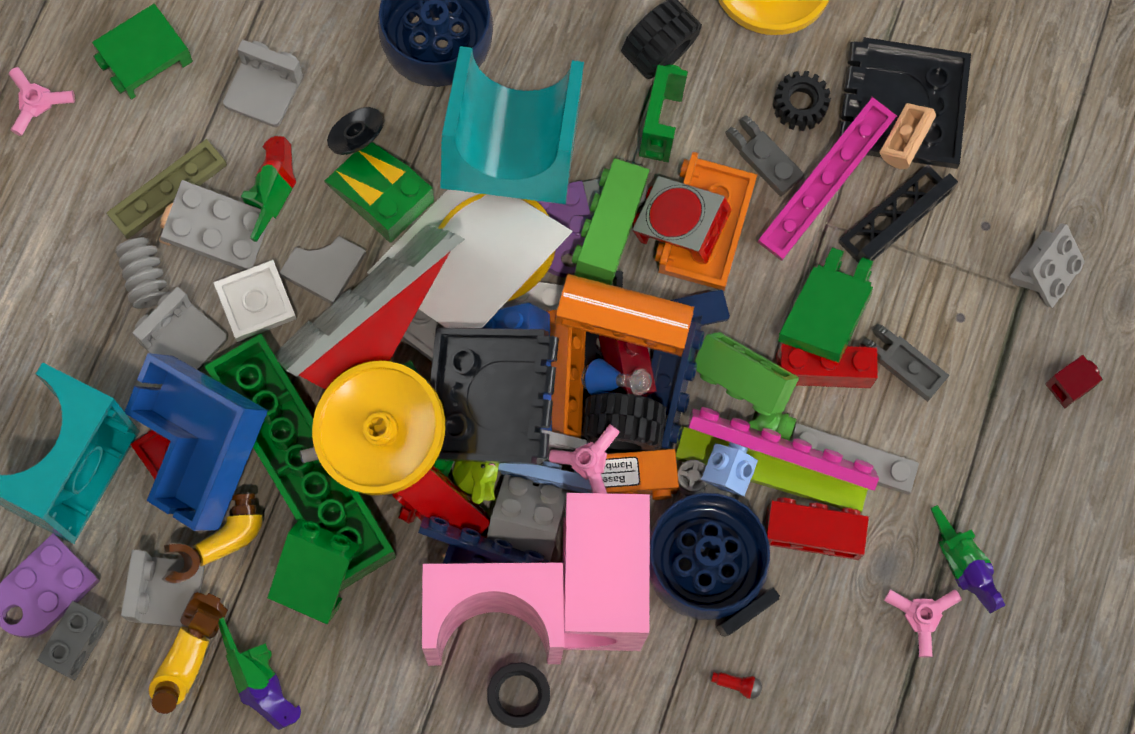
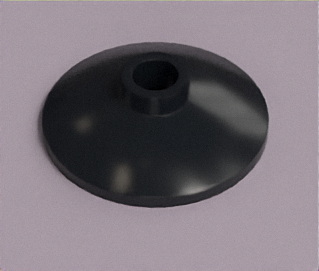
M371 107L356 109L346 114L330 130L327 138L329 148L332 152L339 155H348L362 150L372 143L381 132L384 123L383 116L377 109Z

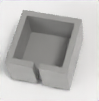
M505 474L491 516L487 538L493 541L494 539L505 540L511 543L513 548L524 552L526 550L536 551L550 562L568 490L540 483L539 487L533 486V481Z

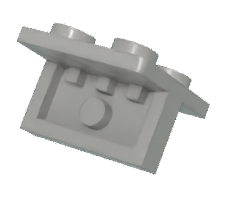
M1060 223L1054 233L1043 230L1010 276L1014 285L1039 292L1046 306L1052 308L1059 298L1065 294L1067 287L1081 271L1085 262L1068 225Z

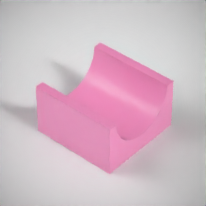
M566 494V517H563V650L641 651L649 635L650 494Z
M563 563L423 564L422 650L428 666L442 665L445 645L452 633L463 622L479 614L489 612L506 613L525 621L540 637L546 651L547 664H561L564 649Z

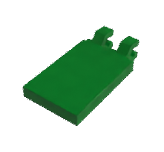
M832 248L826 258L825 265H818L817 268L813 267L779 333L778 342L839 363L871 298L873 287L869 279L872 274L870 270L874 261L862 257L856 267L854 276L839 272L842 266V261L840 260L844 255V251Z

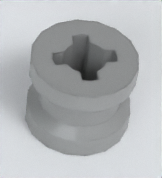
M689 460L680 466L677 472L678 490L682 494L692 496L700 494L705 490L708 483L701 480L706 465L698 460Z

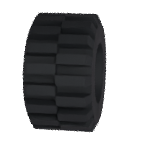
M666 0L650 11L627 36L621 52L646 79H651L655 77L658 65H673L697 39L702 24L679 0Z
M600 393L589 396L585 401L581 439L587 440V443H595L608 425L611 424L620 433L607 448L608 451L628 453L659 450L662 448L666 407L653 399L633 394Z

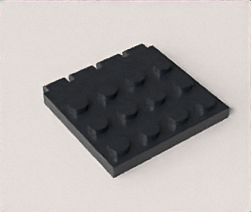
M863 37L862 42H851L848 56V64L851 66L847 67L844 88L845 92L851 94H844L841 119L844 122L840 123L838 139L873 97L897 115L866 154L868 156L881 157L879 152L905 104L909 103L934 109L936 118L912 162L958 169L961 159L971 53Z
M436 328L430 385L436 391L445 415V436L441 451L436 460L537 465V458H548L550 434L540 433V428L551 427L553 401L543 399V395L554 394L556 367L546 366V362L557 361L559 338L549 336V332L544 329Z

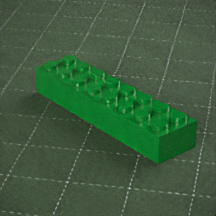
M262 334L255 336L205 365L212 379L268 410L253 449L297 522L299 519L315 522L321 528L334 534L347 536L351 541L361 545L359 551L349 563L340 591L395 559L394 550L359 493L334 480L323 468L319 459L302 463L300 450L314 447L312 436L313 418Z

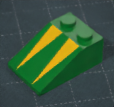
M373 142L362 150L353 153L324 180L336 194L389 243H392L434 202L433 188L409 166Z

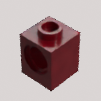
M1081 355L1056 373L1045 385L1065 409L1096 387L1103 379L1095 363Z

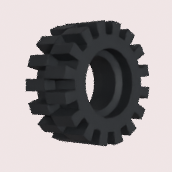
M795 71L792 77L789 74L786 75L784 80H781L778 84L774 96L773 109H776L774 113L776 118L781 116L780 123L785 125L789 122V129L794 130L795 125L799 126V131H804L806 126H808L809 130L813 129L816 123L819 125L822 122L830 105V89H825L827 83L824 80L819 83V76L817 74H814L813 78L808 77L809 71H804L803 76H800L799 71ZM796 92L806 93L812 98L813 106L807 110L797 109L791 104L790 97Z

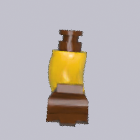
M255 494L233 495L231 500L235 501L236 506L232 507V516L226 517L225 525L217 532L194 544L193 549L184 544L164 545V553L175 552L182 555L184 566L179 573L168 571L162 580L172 584L185 582L196 574L199 565L204 566L247 546L258 535L263 521L262 515H256V505H252V499H256Z
M196 592L192 595L180 619V622L186 627L182 626L167 656L151 680L149 695L152 699V707L158 713L168 714L176 708V705L184 700L203 663L210 642L207 637L214 638L219 630V619L225 617L228 611L220 603L221 599L210 593L204 595Z

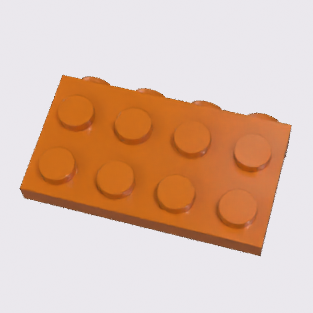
M692 152L690 160L684 159L679 177L684 178L683 184L725 196L732 211L707 264L695 261L689 250L668 243H659L655 261L660 262L658 273L725 291L757 174L698 159L699 153Z

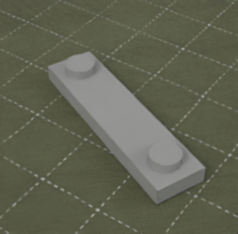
M796 423L790 441L793 442V439H801L810 443L812 449L824 452V449L836 451L843 455L842 459L853 463L856 459L868 462L874 466L873 469L876 470L879 477L877 485L907 495L911 493L919 466L918 462Z

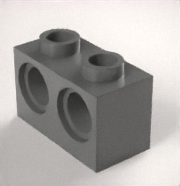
M72 601L37 661L75 681L107 628L109 621Z

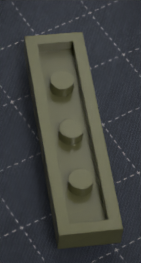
M205 139L106 212V214L128 240L163 214L166 207L174 202L182 180L200 186L225 168L227 163L213 145Z

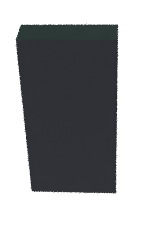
M774 587L767 589L753 599L745 608L717 625L716 629L721 636L731 635L777 602L780 595Z

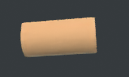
M909 103L905 104L879 152L886 163L898 169L909 168L936 118L934 109Z

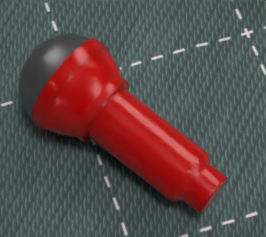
M713 672L711 682L722 687L740 691L739 693L746 697V699H755L762 692V683L755 676L740 678L722 672Z

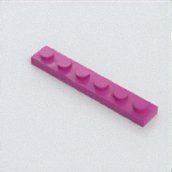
M872 97L760 237L758 243L782 261L897 115Z
M702 407L701 410L693 408L688 420L690 429L875 491L879 477L876 470L873 469L874 466L868 462L856 459L853 463L842 459L843 455L836 451L824 449V452L812 449V445L804 440L793 439L792 442L781 438V434L774 430L763 428L762 431L750 428V423L742 419L732 418L730 421L719 417L720 414L709 408Z

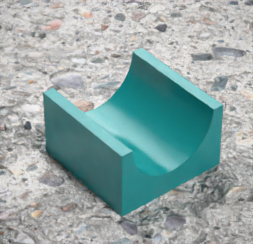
M460 46L442 131L440 189L566 204L579 116L584 62L572 60L570 69L564 78L550 87L540 90L523 91L507 88L488 78L477 66L473 56V49Z
M42 362L35 374L60 402L62 410L60 434L52 450L38 464L20 473L0 475V505L21 518L75 544L130 450V444L135 441L140 431L114 398Z

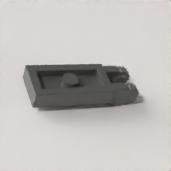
M745 115L739 121L742 128L752 138L749 143L733 127H730L725 134L730 142L740 151L739 154L781 197L803 179L804 173L764 131H760L758 125L750 117Z
M876 324L872 329L873 333L883 343L890 345V348L885 351L867 338H864L860 346L877 347L878 363L928 402L950 375L901 336L897 337L883 325Z

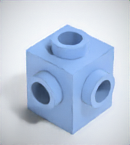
M732 442L728 446L715 443L701 480L719 490L745 496L758 460L746 454L748 451L746 447Z

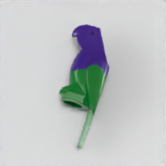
M938 505L932 507L931 512L943 538L938 543L958 586L962 590H968L975 594L990 614L1004 607L1003 598L993 583V566L988 557L974 543L975 534L972 529L964 533H956Z
M224 617L220 618L218 625L227 652L226 658L241 702L256 710L278 730L294 724L300 718L301 709L299 705L294 707L283 697L279 679L269 665V660L272 656L271 650H268L265 643L239 653Z

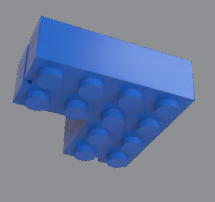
M148 353L137 380L141 383L163 385L161 388L134 386L124 411L128 416L171 441L147 501L167 514H174L173 518L194 531L219 530L268 410L172 355Z

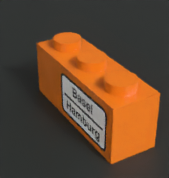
M675 449L607 454L604 473L601 474L607 494H650L653 500H666L672 498L671 494L677 493L679 483Z

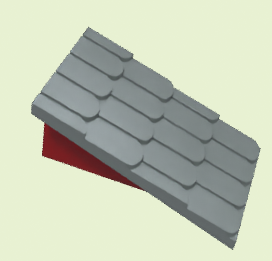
M430 225L426 226L392 259L387 257L353 291L347 290L313 323L310 321L305 323L274 353L277 361L287 372L295 376L299 375L325 390L338 376L350 368L372 361H390L451 250L465 239L448 230L445 231L442 228L438 229Z

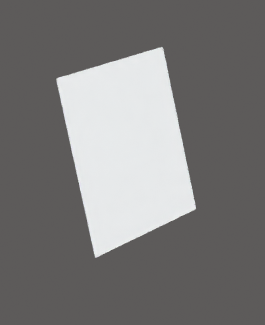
M447 189L367 273L370 274L387 257L392 259L423 228L429 225L438 228L451 210L468 198L480 193ZM486 194L481 199L468 204L458 211L443 228V230L455 233L465 240L451 250L419 310L445 328H482L573 231L519 198Z

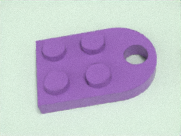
M582 181L569 183L566 204L537 201L546 210L549 217L573 231L556 249L554 259L548 270L549 273L559 277H567L568 274L575 275L576 266L567 267L562 263L561 259L566 254H574L577 244L583 246L585 238L581 237L585 220L586 218L592 220Z
M53 533L0 583V627L17 637L31 638L39 636L48 631L63 617L72 601L79 602L100 580ZM13 607H20L23 611L20 622L14 625L8 624L6 620L7 612Z

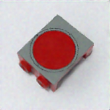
M658 176L654 186H651L647 192L645 205L642 211L636 215L632 230L643 244H647L649 238L689 250L695 261L707 264L732 209L725 196Z

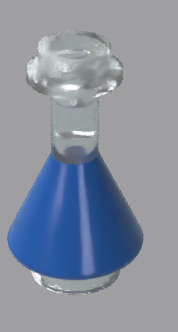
M603 359L593 360L584 368L581 377L582 384L590 395L609 393L618 387L631 388L635 395H642L648 392L652 385L651 376L644 369H637L632 375L621 374Z

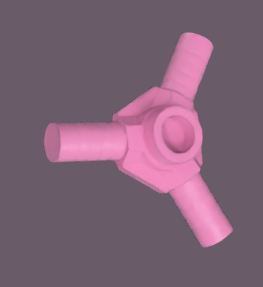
M19 67L13 68L9 72L10 77L20 89L18 95L19 110L21 112L11 128V131L19 136L23 135L32 117L39 116L50 109L52 105L75 103L73 90L50 92L49 89L35 83L30 84Z
M609 424L595 443L585 444L576 448L574 452L552 449L549 453V461L551 463L572 465V468L584 479H589L593 493L607 494L601 476L604 473L607 457L605 451L620 431Z
M890 589L884 601L905 612V618L914 632L918 633L919 657L926 658L933 657L931 632H934L943 616L942 612L962 601V599L954 589L936 601L933 599H913L910 601Z

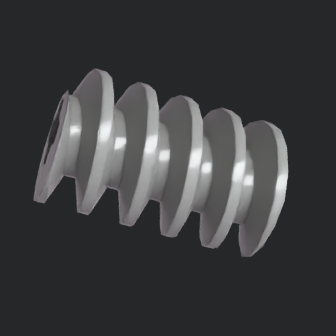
M144 237L127 240L119 244L115 250L120 258L119 266L123 269L122 277L126 280L125 288L129 292L128 300L136 309L156 306L159 299L166 293L165 291H159L167 286L166 281L156 280L164 274L162 269H153L161 263L158 257H150L156 254L158 250L156 246H147L149 239Z

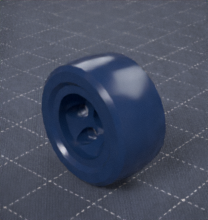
M381 0L377 21L381 46L393 68L412 82L434 87L452 85L460 46L471 47L477 66L480 67L491 47L494 26L491 6L488 0ZM416 16H418V18H419L418 22H416V23H411V21H412ZM455 25H460L463 31L455 33L452 28ZM422 35L426 39L423 43H416L414 38ZM440 40H445L448 45L445 48H439L436 46V43Z
M700 493L685 497L670 505L658 517L650 531L649 581L657 596L669 608L683 616L696 620H716L731 616L745 608L757 597L767 579L770 567V545L766 531L759 518L746 505L732 497L718 493ZM705 529L717 531V536H706ZM687 535L692 536L695 543L687 547L682 543V538ZM727 541L731 542L736 552L728 553L724 544ZM705 547H709L715 550L716 554L714 557L717 559L711 561L709 556L703 557L701 552H704ZM681 559H688L691 562V569L688 571L681 570L678 564ZM725 565L731 566L733 576L728 578L723 576L721 568ZM701 574L708 575L711 578V584L708 586L700 585L698 577Z

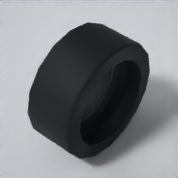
M524 662L510 663L501 667L491 677L487 688L488 705L493 716L502 724L512 728H526L537 723L546 713L550 702V686L545 675L535 666ZM522 675L530 678L535 683L538 689V701L530 712L524 715H514L508 713L502 707L499 701V691L501 685L508 678Z

